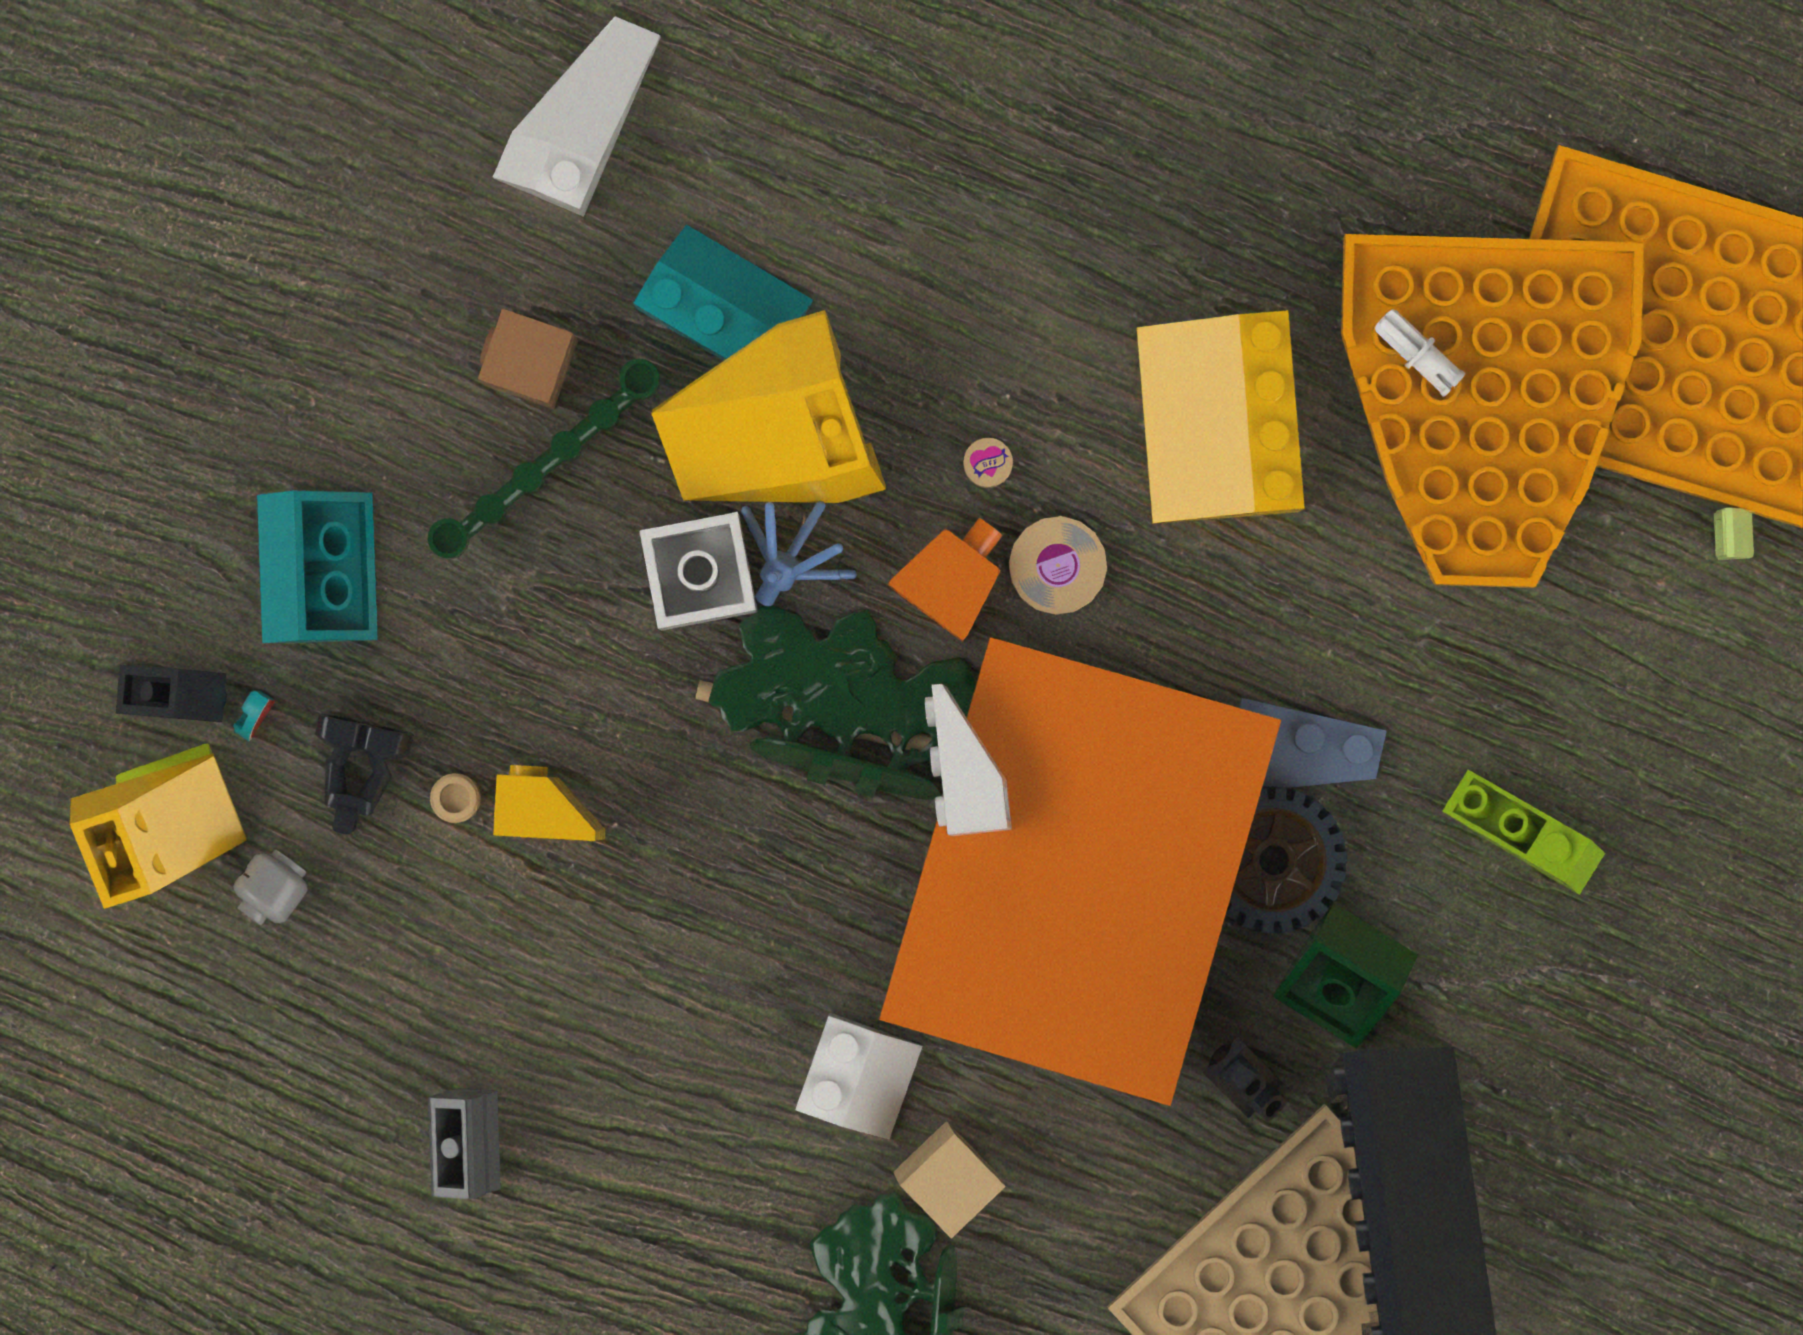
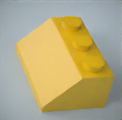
M510 765L509 775L497 774L494 836L583 841L605 839L606 829L559 777H548V767Z

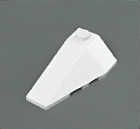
M615 16L512 131L493 178L584 217L661 36Z

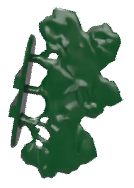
M774 605L759 607L757 609L758 612L739 623L738 628L742 635V645L745 651L752 656L751 660L748 663L734 665L718 671L708 702L711 706L720 708L722 719L727 722L731 731L744 732L763 722L776 723L785 736L784 739L757 738L750 743L751 750L772 761L809 771L807 780L826 785L830 776L856 783L854 793L871 798L874 797L877 789L924 800H934L936 797L941 796L940 788L932 781L905 772V770L917 763L931 761L930 747L938 746L936 726L928 727L925 712V697H933L932 685L943 684L946 686L967 717L977 683V676L964 658L958 657L934 661L920 669L918 674L906 681L897 678L893 673L897 660L896 654L887 641L878 639L876 635L878 627L869 609L853 612L836 619L828 637L817 641L810 630L805 627L800 615L793 614ZM787 705L793 708L791 722L783 718V709ZM812 725L819 726L827 735L834 737L839 745L837 753L800 744L797 741ZM894 731L902 737L899 746H895L892 742L891 734ZM927 732L932 736V740L919 753L918 749L911 748L908 755L904 752L909 740L915 735ZM861 734H872L881 737L889 745L893 753L889 766L886 767L850 757L853 740Z
M893 1192L889 1195L880 1194L872 1206L852 1205L847 1211L840 1214L835 1225L825 1227L810 1241V1249L819 1274L829 1285L834 1286L843 1297L842 1306L837 1312L825 1309L818 1311L807 1322V1331L803 1334L795 1333L793 1335H905L902 1327L903 1315L909 1305L917 1299L933 1303L931 1335H952L954 1330L963 1326L964 1306L955 1305L957 1282L955 1246L949 1244L941 1252L935 1283L931 1284L924 1276L918 1262L923 1254L930 1251L936 1240V1225L927 1214H918L906 1210L898 1192ZM903 1249H909L913 1252V1261H907L901 1255ZM893 1263H899L912 1273L909 1274L908 1282H915L916 1286L914 1288L901 1285L896 1281L890 1269ZM900 1292L908 1294L909 1299L900 1304L895 1301Z

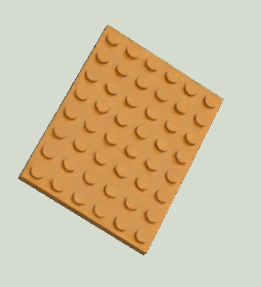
M1558 145L1553 156L1529 239L1644 242L1642 342L1630 367L1624 384L1626 385L1621 400L1617 403L1608 428L1609 433L1596 467L1732 508H1742L1749 513L1803 529V218Z

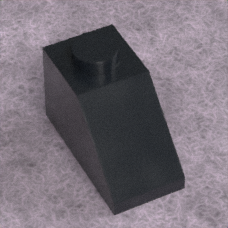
M120 665L115 714L222 723L223 709L227 699L225 689L227 673Z

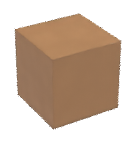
M502 308L496 327L492 326L486 337L480 356L482 368L478 380L484 386L555 409L578 339L572 332Z

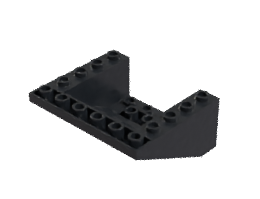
M1454 1047L1377 1049L1342 1053L1332 1066L1333 1068L1327 1073L1326 1084L1330 1105L1339 1103L1340 1114L1349 1113L1347 1117H1340L1344 1148L1354 1147L1357 1168L1347 1169L1351 1200L1361 1199L1364 1220L1355 1221L1359 1253L1369 1251L1371 1265L1370 1273H1362L1366 1304H1376L1377 1311L1369 1312L1370 1322L1361 1324L1362 1335H1496Z

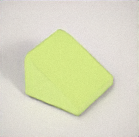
M1723 508L1717 510L1714 513L1715 551L1718 560L1752 558L1754 555L1752 513L1742 508Z

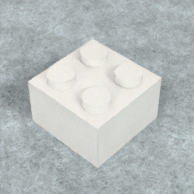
M738 512L639 531L659 630L662 631L758 612Z

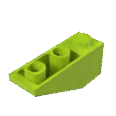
M1469 769L1443 809V812L1578 895L1581 894L1605 855V852L1591 839Z

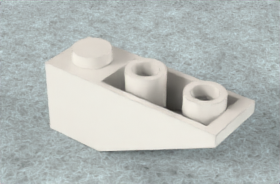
M943 684L932 685L933 697H925V712L928 727L936 726L938 746L930 747V759L933 776H941L943 796L935 798L939 827L947 826V834L950 836L1012 830L1006 778L948 688Z

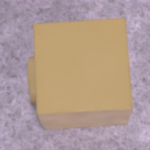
M948 1121L937 1129L893 1172L899 1185L951 1239L1006 1187L998 1173Z

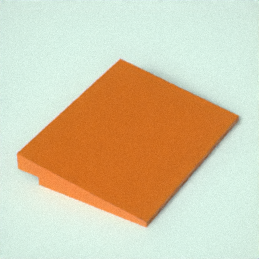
M990 637L966 718L1007 780L1012 830L950 836L947 834V826L939 827L938 821H936L879 1020L1171 1106L1281 720Z

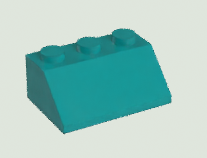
M686 224L657 262L633 304L636 310L724 361L775 325L803 317L812 304L813 299Z
M293 490L257 495L262 643L378 640L373 492Z

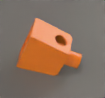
M978 518L963 540L945 528L890 580L888 587L963 642L1001 571L987 560L986 557L1003 535L981 518Z

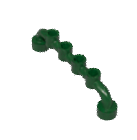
M639 358L627 362L620 372L619 381L621 388L608 399L595 401L589 409L588 416L570 431L558 432L552 438L551 446L534 461L518 465L514 470L513 478L494 494L481 496L475 504V510L459 522L455 519L444 518L435 522L428 532L430 549L442 558H457L467 550L469 539L486 525L501 523L506 517L509 506L525 493L533 494L538 492L544 485L545 476L562 462H573L578 459L582 453V445L600 430L609 431L614 429L620 421V414L636 400L648 399L657 392L660 386V375L654 364L646 359Z

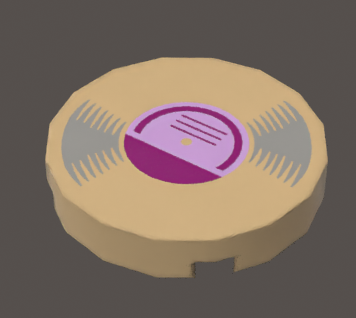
M1062 516L1044 518L1025 528L1013 544L1008 563L1011 583L1019 597L1034 609L1052 615L1074 613L1091 603L1103 587L1107 572L1105 549L1096 533L1082 522Z

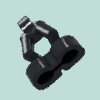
M319 714L315 735L325 744L334 748L325 761L324 804L327 807L336 809L332 826L333 830L347 835L356 830L360 814L369 816L374 813L392 777L385 759L408 757L414 734L396 728L364 723L347 717ZM361 749L368 755L373 773L358 795L347 793L344 765L352 751Z

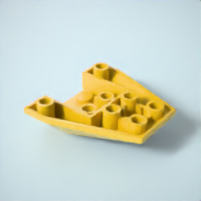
M826 310L775 325L652 409V417L683 501L801 503L823 501L824 503H841L886 490V484L871 443H865L841 374V354Z

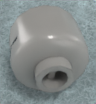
M274 850L271 855L262 852L257 853L233 885L235 894L242 900L237 909L260 926L266 919L274 923H284L308 891V886L302 879L307 872L277 850Z

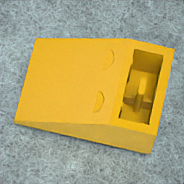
M214 753L71 798L69 825L104 909L150 895L247 841Z

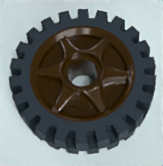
M1275 786L1262 787L1225 916L1249 930L1262 933H1284L1313 923L1335 902L1346 876L1347 851L1344 844L1345 840L1337 822L1324 806L1310 796L1294 789ZM1272 845L1280 847L1286 857L1283 869L1276 874L1266 873L1261 868L1259 861L1262 851Z

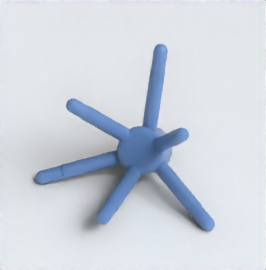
M823 501L816 503L787 552L777 551L774 504L772 502L765 504L766 538L751 509L748 506L742 507L741 513L766 561L760 571L763 583L755 595L756 600L761 604L772 606L780 591H789L795 580L855 579L857 577L855 570H810L841 553L843 546L839 543L801 563L795 559L826 507Z

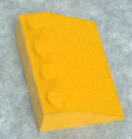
M1288 310L1237 314L1137 327L1152 524L1294 513L1305 509Z

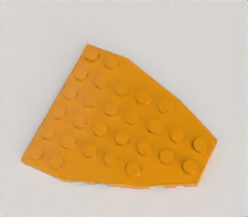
M1368 234L1344 235L1342 340L1386 484L1434 585L1534 588L1537 586L1547 567L1548 560L1554 549L1559 545L1571 517L1589 488L1609 433V425L1617 403L1621 400L1626 385L1624 384L1630 367L1642 342L1644 242ZM1392 309L1397 310L1427 339L1433 337L1435 339L1433 345L1456 367L1466 373L1455 387H1451V391L1443 397L1413 366L1409 369L1405 367L1407 361L1376 332L1375 327L1387 312Z

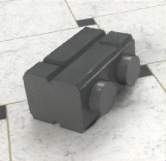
M459 1088L428 1097V1113L431 1120V1125H429L431 1196L475 1199L486 1195V1193L501 1189L497 1091Z

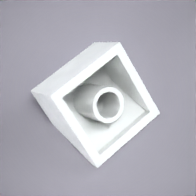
M829 1013L795 1110L841 1127L890 1139L922 1045Z

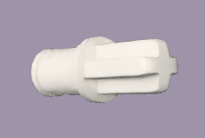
M1390 310L1377 323L1375 327L1376 332L1407 361L1405 367L1409 369L1413 366L1443 397L1466 374L1433 345L1435 342L1433 337L1429 339L1424 337L1397 310Z

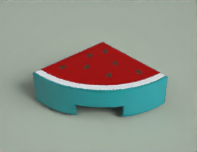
M251 691L241 708L243 714L234 723V733L250 742L276 700L262 691Z

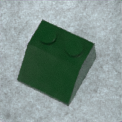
M1333 903L1312 930L1272 997L1357 1049L1402 992L1418 954L1336 903Z

